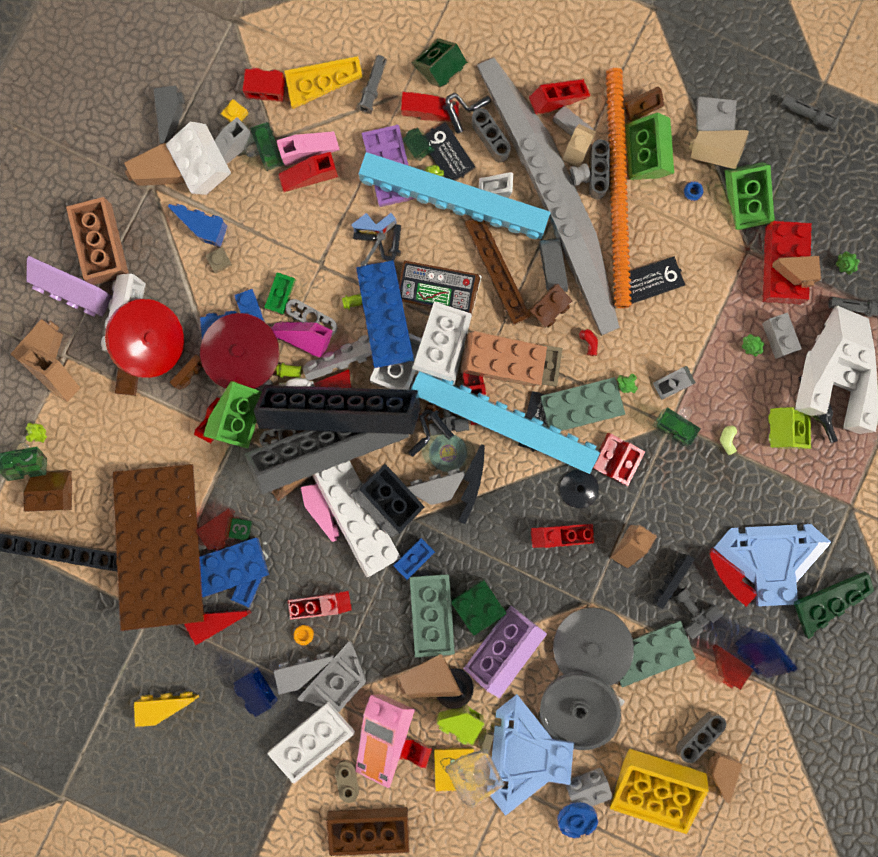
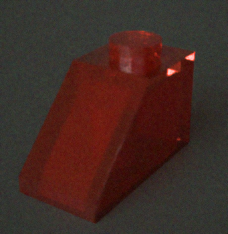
M228 508L196 530L208 550L215 549L218 551L226 545L225 541L230 538L231 521L235 514L233 508Z
M715 644L713 651L718 675L724 679L722 683L731 689L735 686L741 690L754 670Z

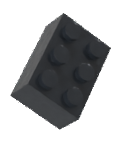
M386 463L376 468L351 493L390 537L400 534L425 507Z

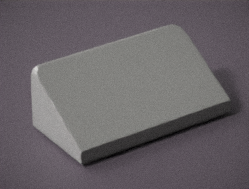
M565 106L553 117V122L570 136L573 135L578 124L594 130Z

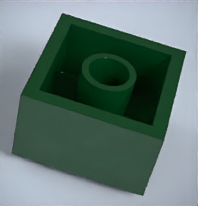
M484 579L451 600L452 605L473 636L507 614Z

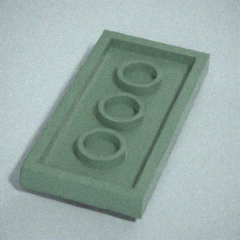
M615 377L540 396L548 427L553 425L561 429V431L625 415Z
M449 574L410 577L415 657L438 656L440 654L455 655Z
M678 620L633 638V660L628 672L619 680V683L623 688L696 659L681 621Z

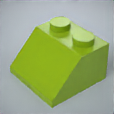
M795 407L770 409L768 421L770 424L769 442L771 448L811 449L810 415L795 410Z

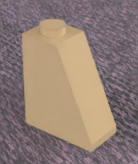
M699 131L696 139L692 138L689 150H692L690 158L736 169L749 131Z

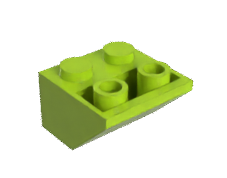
M467 705L458 709L445 710L437 715L438 728L446 734L451 732L456 735V739L465 745L467 743L473 745L485 724L483 715Z

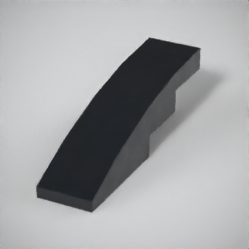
M483 444L479 447L463 477V480L469 482L461 498V501L467 503L458 520L463 524H466L480 488L485 445Z

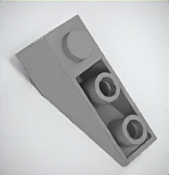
M238 117L224 127L215 139V143L226 164L255 141L248 128Z
M329 652L317 654V658L314 659L303 657L298 659V663L290 664V661L278 664L279 667L274 670L278 693L283 694L299 690L333 660L335 655H329Z

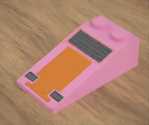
M370 695L363 718L356 765L357 773L390 788L415 709L385 695Z

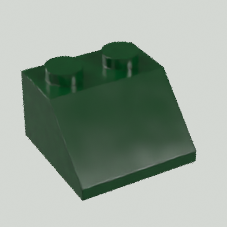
M438 38L411 63L432 85L442 87L449 82L453 75L459 73L468 62L456 43Z

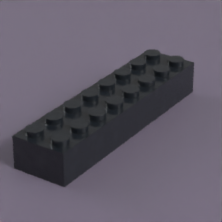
M265 385L254 408V414L259 429L413 435L420 412L418 390Z

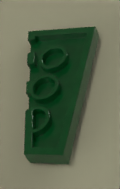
M864 571L794 601L806 638L810 639L813 637V633L819 628H825L829 625L828 622L836 616L840 617L845 613V609L851 605L855 606L874 592L869 573Z

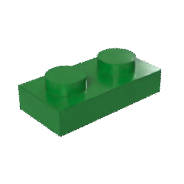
M277 272L264 308L284 315L286 304L289 301L296 279Z

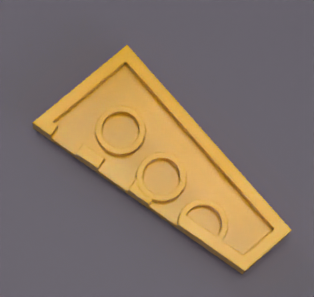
M356 56L285 70L292 109L362 78L359 57Z

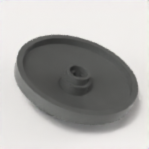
M590 607L577 610L562 621L554 637L553 652L556 663L563 674L571 672L590 673L602 678L611 686L621 680L628 672L633 660L634 645L628 627L618 616L605 609Z
M571 672L559 676L547 686L541 699L540 716L544 728L553 739L574 742L573 749L591 750L609 742L618 731L621 722V704L614 689L602 678L585 672Z

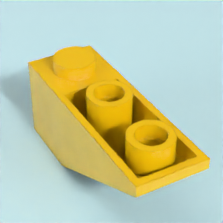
M188 691L180 693V696H173V693L161 694V697L154 698L151 694L141 696V699L134 702L135 727L157 725L199 698V694H193V692Z

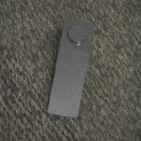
M176 85L153 88L160 144L167 143L174 137L183 114L185 97Z

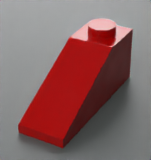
M584 79L540 85L528 98L535 114H542L587 99L591 95Z
M249 609L204 613V622L184 625L195 645H198L251 614V611Z

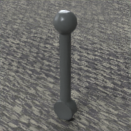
M378 233L377 241L366 259L361 262V266L368 265V261L377 246L386 238L384 233Z

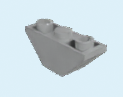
M457 468L448 471L446 476L441 477L440 474L429 476L430 480L422 482V479L410 482L411 485L407 488L416 497L431 505L449 501L461 483L465 471H460Z

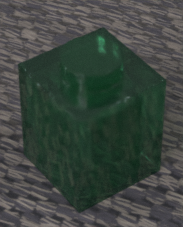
M418 127L409 130L406 133V137L403 138L404 143L414 158L419 161L435 150L425 133Z

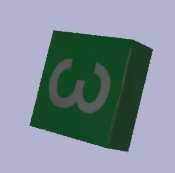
M232 518L229 537L248 541L253 521Z

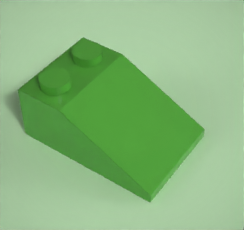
M759 162L736 167V169H726V189L735 229L739 230L775 221L770 164Z
M230 382L209 416L203 436L248 449L256 425L254 408L262 391Z

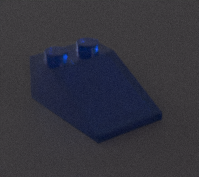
M751 629L734 643L738 648L736 652L742 659H747L751 663L749 667L757 676L761 675L769 678L796 672L799 669L770 635Z

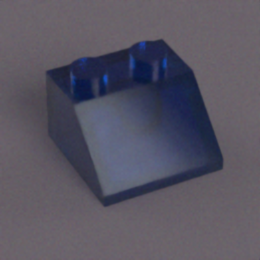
M258 667L233 683L236 694L244 699L246 710L250 714L253 713L254 717L269 710L278 701V698Z

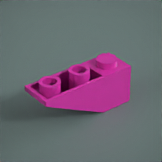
M276 322L271 328L278 339H282L294 347L303 349L319 358L327 350L333 330L316 322Z

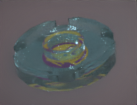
M443 434L432 442L429 448V457L432 464L440 471L448 472L453 469H460L467 459V447L460 437L454 435L448 440Z

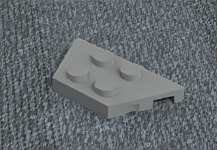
M350 640L297 698L299 701L313 703L319 707H322L329 701L340 712L366 683V678Z

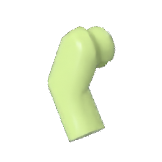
M732 425L725 427L720 437V442L728 456L737 451L732 443L735 434H737V429Z

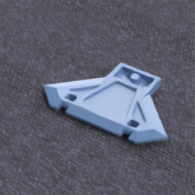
M804 524V530L801 531L797 530V525L745 527V533H739L738 528H730L714 546V549L744 571L745 577L755 585L757 594L755 596L756 606L795 605L794 601L798 600L797 581L828 547L831 541L812 524ZM799 538H804V543H799ZM740 541H746V546H740Z
M516 694L496 710L495 718L501 719V726L495 725L490 770V778L496 779L495 786H489L488 794L505 816L546 783L555 782L570 785L574 742L552 739L530 709ZM509 720L514 721V727H509ZM504 781H508V788L503 787Z

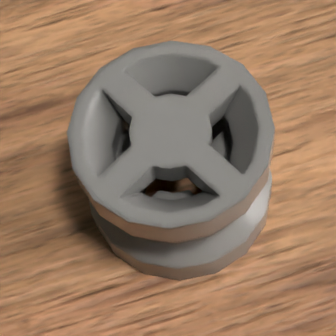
M586 163L581 164L580 167H570L574 186L579 185L580 182H590V171Z

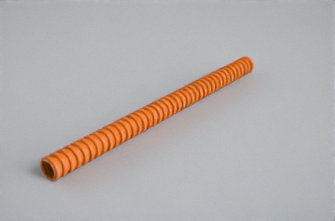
M616 67L606 71V92L608 93L607 110H609L607 112L609 127L608 144L610 148L609 172L611 173L609 176L611 179L610 196H612L610 198L612 202L610 206L613 208L611 209L613 214L611 215L613 220L611 221V225H613L611 230L613 231L612 237H614L612 238L614 243L612 244L614 249L612 251V254H614L612 259L614 260L613 266H615L613 268V272H615L613 274L615 278L613 280L615 284L613 289H615L614 295L616 296L614 297V301H616L614 307L621 309L629 308L632 303L630 302L631 296H629L631 294L629 290L631 288L629 284L631 282L629 278L631 274L628 272L630 271V267H628L630 265V261H628L630 259L628 255L630 250L628 249L629 243H627L629 241L627 237L629 235L627 231L629 229L627 225L629 221L627 220L628 214H626L628 212V208H626L628 206L626 202L628 197L626 196L627 179H625L627 177L625 173L627 168L625 167L626 150H624L626 148L624 144L626 140L624 138L625 122L623 121L625 119L623 115V70Z

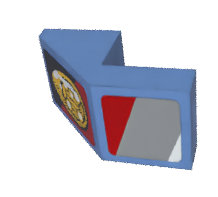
M366 213L351 225L354 232L378 235L380 232L385 234L397 223L392 213L377 224Z

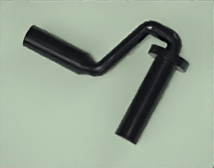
M452 93L446 97V104L443 106V110L447 109L454 129L459 134L463 132V128L454 109L456 103L455 101L450 102V100L456 98L467 112H474L476 109L491 103V98L486 96L468 107L457 93Z
M399 224L394 225L392 246L388 250V254L391 256L385 255L382 241L378 245L383 260L392 261L395 260L396 256L401 255L399 250L401 225ZM353 233V240L376 241L378 239L377 235L371 233Z
M427 409L420 415V422L426 437L422 438L408 451L410 456H415L430 440V433L424 417L428 414L427 420H432L448 440L454 436L437 415L439 413L438 410L432 411Z

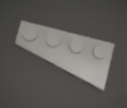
M364 335L356 342L345 344L339 350L328 352L317 360L307 362L302 366L307 380L329 374L333 371V368H347L350 362L356 360L359 363L367 361L366 357L372 355L369 336Z

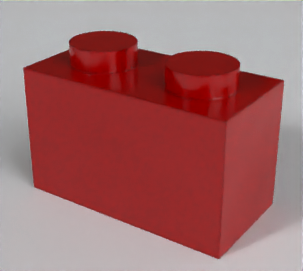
M255 67L245 69L242 91L247 99L283 102L286 79L283 72L275 69L270 71Z

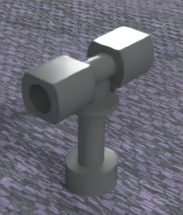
M443 408L444 418L440 419L450 431H469L467 418L456 420V416H452L451 411ZM435 423L429 424L431 436L443 434Z
M684 587L676 592L673 597L678 603L683 602L692 613V622L684 630L691 639H694L703 632L702 628L709 622H716L724 614L716 605L711 606L706 611L704 609L699 610L689 598L691 593Z

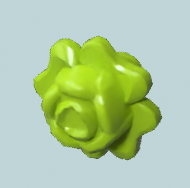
M437 165L427 166L425 169L426 172L438 176L444 175V171L440 170Z
M28 423L25 428L28 432V435L25 437L28 442L34 440L35 442L44 443L47 436L45 435L46 429L43 425Z

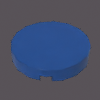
M582 802L571 803L565 806L557 817L560 831L571 838H581L580 835L584 834L586 836L590 835L598 825L595 809L591 805Z

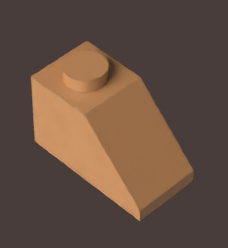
M819 256L779 258L773 262V268L793 285H801L803 288L814 286L816 282L821 280Z
M714 751L713 756H710L708 760V772L720 796L725 802L730 803L743 764L737 759Z

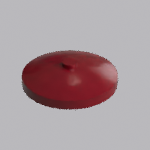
M234 313L221 317L208 328L201 342L200 357L205 372L217 385L227 389L230 382H235L256 389L264 385L275 373L279 363L280 348L275 333L263 320L250 314Z

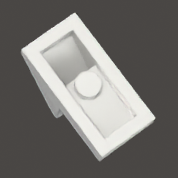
M512 172L479 178V189L506 198L510 197L513 187Z

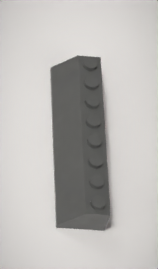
M304 431L244 455L260 492L265 494L408 438L409 434Z

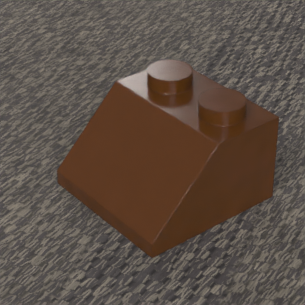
M72 471L31 473L23 492L24 512L72 510Z

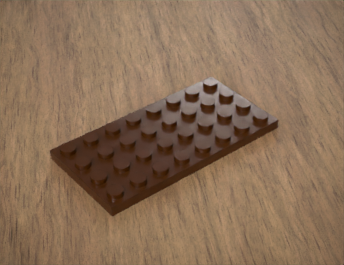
M194 465L113 472L120 631L204 622Z

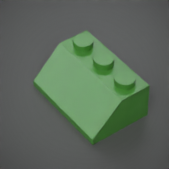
M657 112L625 124L629 180L659 179L674 174L670 118Z

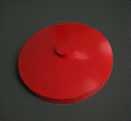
M138 299L121 305L111 315L106 326L105 343L112 361L122 371L135 377L152 378L168 372L177 363L183 351L184 334L179 319L170 308L155 300Z

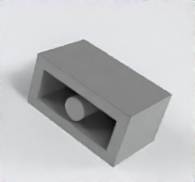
M788 312L762 323L775 359L802 349Z

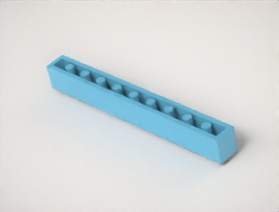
M367 152L359 171V179L365 185H376L383 191H394L405 198L410 196L416 198L420 203H431L442 210L447 208L453 210L457 215L463 216L465 214L471 216L476 221L481 222L485 220L494 227L502 226L508 228L513 233L521 232L527 234V237L531 239L542 238L550 215V211Z
M419 371L411 390H418L420 398L586 473H591L600 454L595 444L588 441L584 444L578 441L579 437L571 433L564 435L560 433L561 429L550 425V427L542 425V420L532 417L531 420L525 417V413L518 409L511 411L507 409L508 405L500 401L496 403L489 401L490 397L485 394L479 393L476 395L471 392V388L461 384L460 387L454 385L453 380L448 381Z

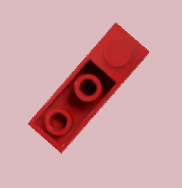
M331 151L312 156L279 173L283 192L338 177Z
M593 524L531 528L532 548L594 543Z
M349 591L287 600L290 620L336 615L352 610Z

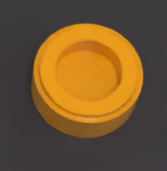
M300 625L294 631V640L299 645H307L314 638V631L309 625Z

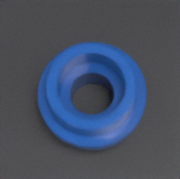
M689 182L684 188V195L688 200L696 201L703 195V187L698 182ZM694 189L696 194H692L690 190Z

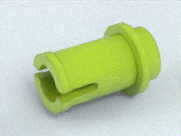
M361 294L348 297L345 295L342 298L344 309L348 308L350 310L351 307L363 305Z
M285 363L278 364L277 375L281 378L283 376L301 378L302 366L285 365Z

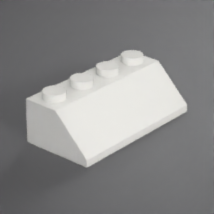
M134 274L117 275L116 280L113 282V297L109 301L110 312L109 317L105 320V328L111 315L117 308L129 301L143 299L146 283ZM103 336L101 340L102 351L108 353L105 336Z

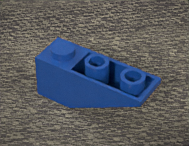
M176 204V206L168 205L173 213L202 242L221 247L228 227L223 218L212 215V217L206 216L204 212L197 209L190 211L181 204Z

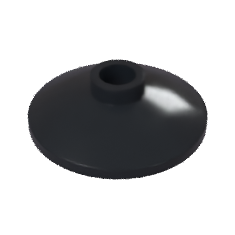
M573 470L567 473L560 484L562 499L573 508H586L595 502L599 493V485L596 478L591 473L589 474L582 470ZM579 485H582L584 488L581 493L577 491Z
M452 668L450 670L462 694L459 696L436 698L444 707L458 709L465 706L471 700L474 684L468 673L458 668Z

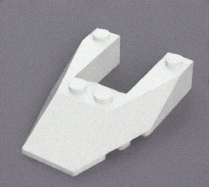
M835 306L824 324L825 328L817 336L814 347L807 353L795 410L810 416L826 414L832 387L836 385L851 391L843 428L858 434L876 432L878 423V386L875 349L870 322L864 316L840 306Z

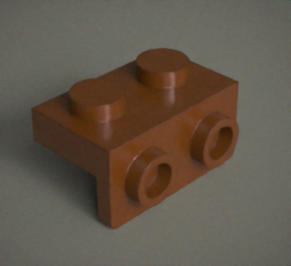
M555 284L528 311L539 322L538 325L540 327L546 328L556 322L555 318L559 314L565 313L570 308L569 304L573 300L559 284Z

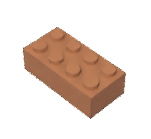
M104 197L67 206L66 209L84 281L96 285L115 280L117 275L129 274L112 204Z
M472 331L466 334L460 372L531 387L539 386L542 384L547 347Z

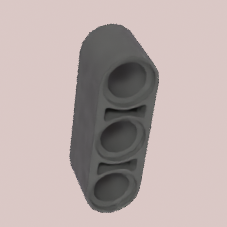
M484 108L476 109L472 115L473 129L493 159L497 162H505L510 154L509 142L489 112ZM483 118L485 121L478 122L476 119ZM488 133H493L495 137L489 138L486 135ZM503 148L506 152L500 154L497 152V149Z
M602 139L593 143L589 154L591 178L589 194L593 199L603 198L609 187L610 148L608 142ZM599 148L603 150L604 153L599 154L595 151V149ZM595 167H601L603 172H597ZM594 186H601L603 191H597Z
M553 238L539 241L547 292L555 284H559L565 292H568L560 239Z
M713 711L706 713L677 744L676 752L680 758L686 763H694L725 731L727 725L725 719ZM714 718H718V724L711 727V721ZM700 733H705V738L702 741H697V736ZM690 747L691 753L687 756H684V750Z

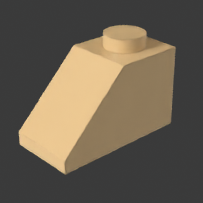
M578 124L562 160L580 167L596 131Z

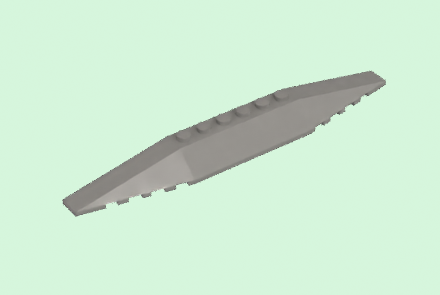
M495 58L478 64L477 68L522 165L525 166L544 209L550 211L549 220L554 228L555 237L560 239L562 252L601 336L618 329L619 324L597 233L551 134Z

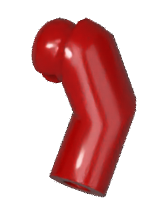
M590 329L581 330L579 333L580 339L588 343L587 355L597 356L598 338Z

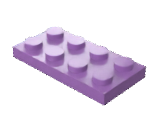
M399 124L362 133L367 153L408 165ZM374 185L379 207L416 199L410 196L409 198L402 197L394 191L386 192L380 189L379 186Z

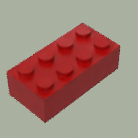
M772 221L765 227L763 302L803 304L809 300L810 287L803 288L801 285H793L773 268V262L779 258L811 256L812 223Z

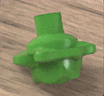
M845 251L843 254L838 255L836 266L839 267L840 272H846L850 275L858 270L857 265L860 261L856 259V254H850Z
M749 334L743 338L742 348L746 351V354H752L756 357L758 354L763 353L764 343L759 336Z
M630 374L629 377L620 375L617 378L619 382L618 387L623 393H635L638 390V387L635 385L636 375Z

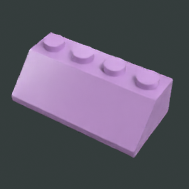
M30 256L27 258V282L33 285L32 289L42 294L44 291L50 293L49 297L61 301V299L67 300V305L78 309L80 306L84 308V313L93 317L96 314L103 317L112 298L110 294L99 287Z
M511 605L506 611L507 614L501 617L463 668L486 691L498 698L502 696L547 635L546 632Z

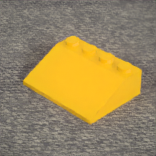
M629 748L619 773L610 809L687 834L709 791L707 773Z

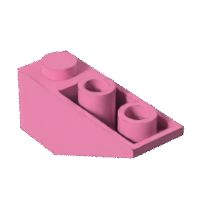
M334 132L299 134L276 140L285 166L302 162L312 156L340 150Z
M318 485L301 487L304 507L330 540L337 541V536H339L338 525H334V515Z

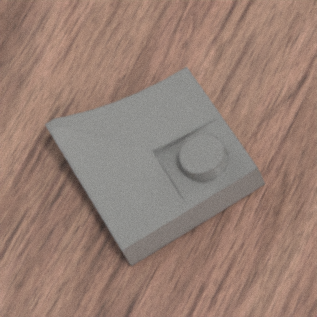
M699 97L696 108L697 132L734 130L737 101Z

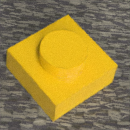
M232 99L221 114L229 122H232L237 117L242 122L249 112Z

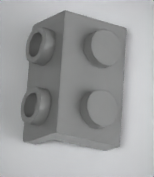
M602 768L571 778L570 785L565 784L572 803L582 802L594 806L613 798Z

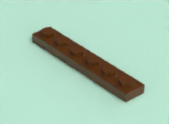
M474 219L465 221L464 225L512 325L514 326L529 319L531 315L485 220L481 222Z

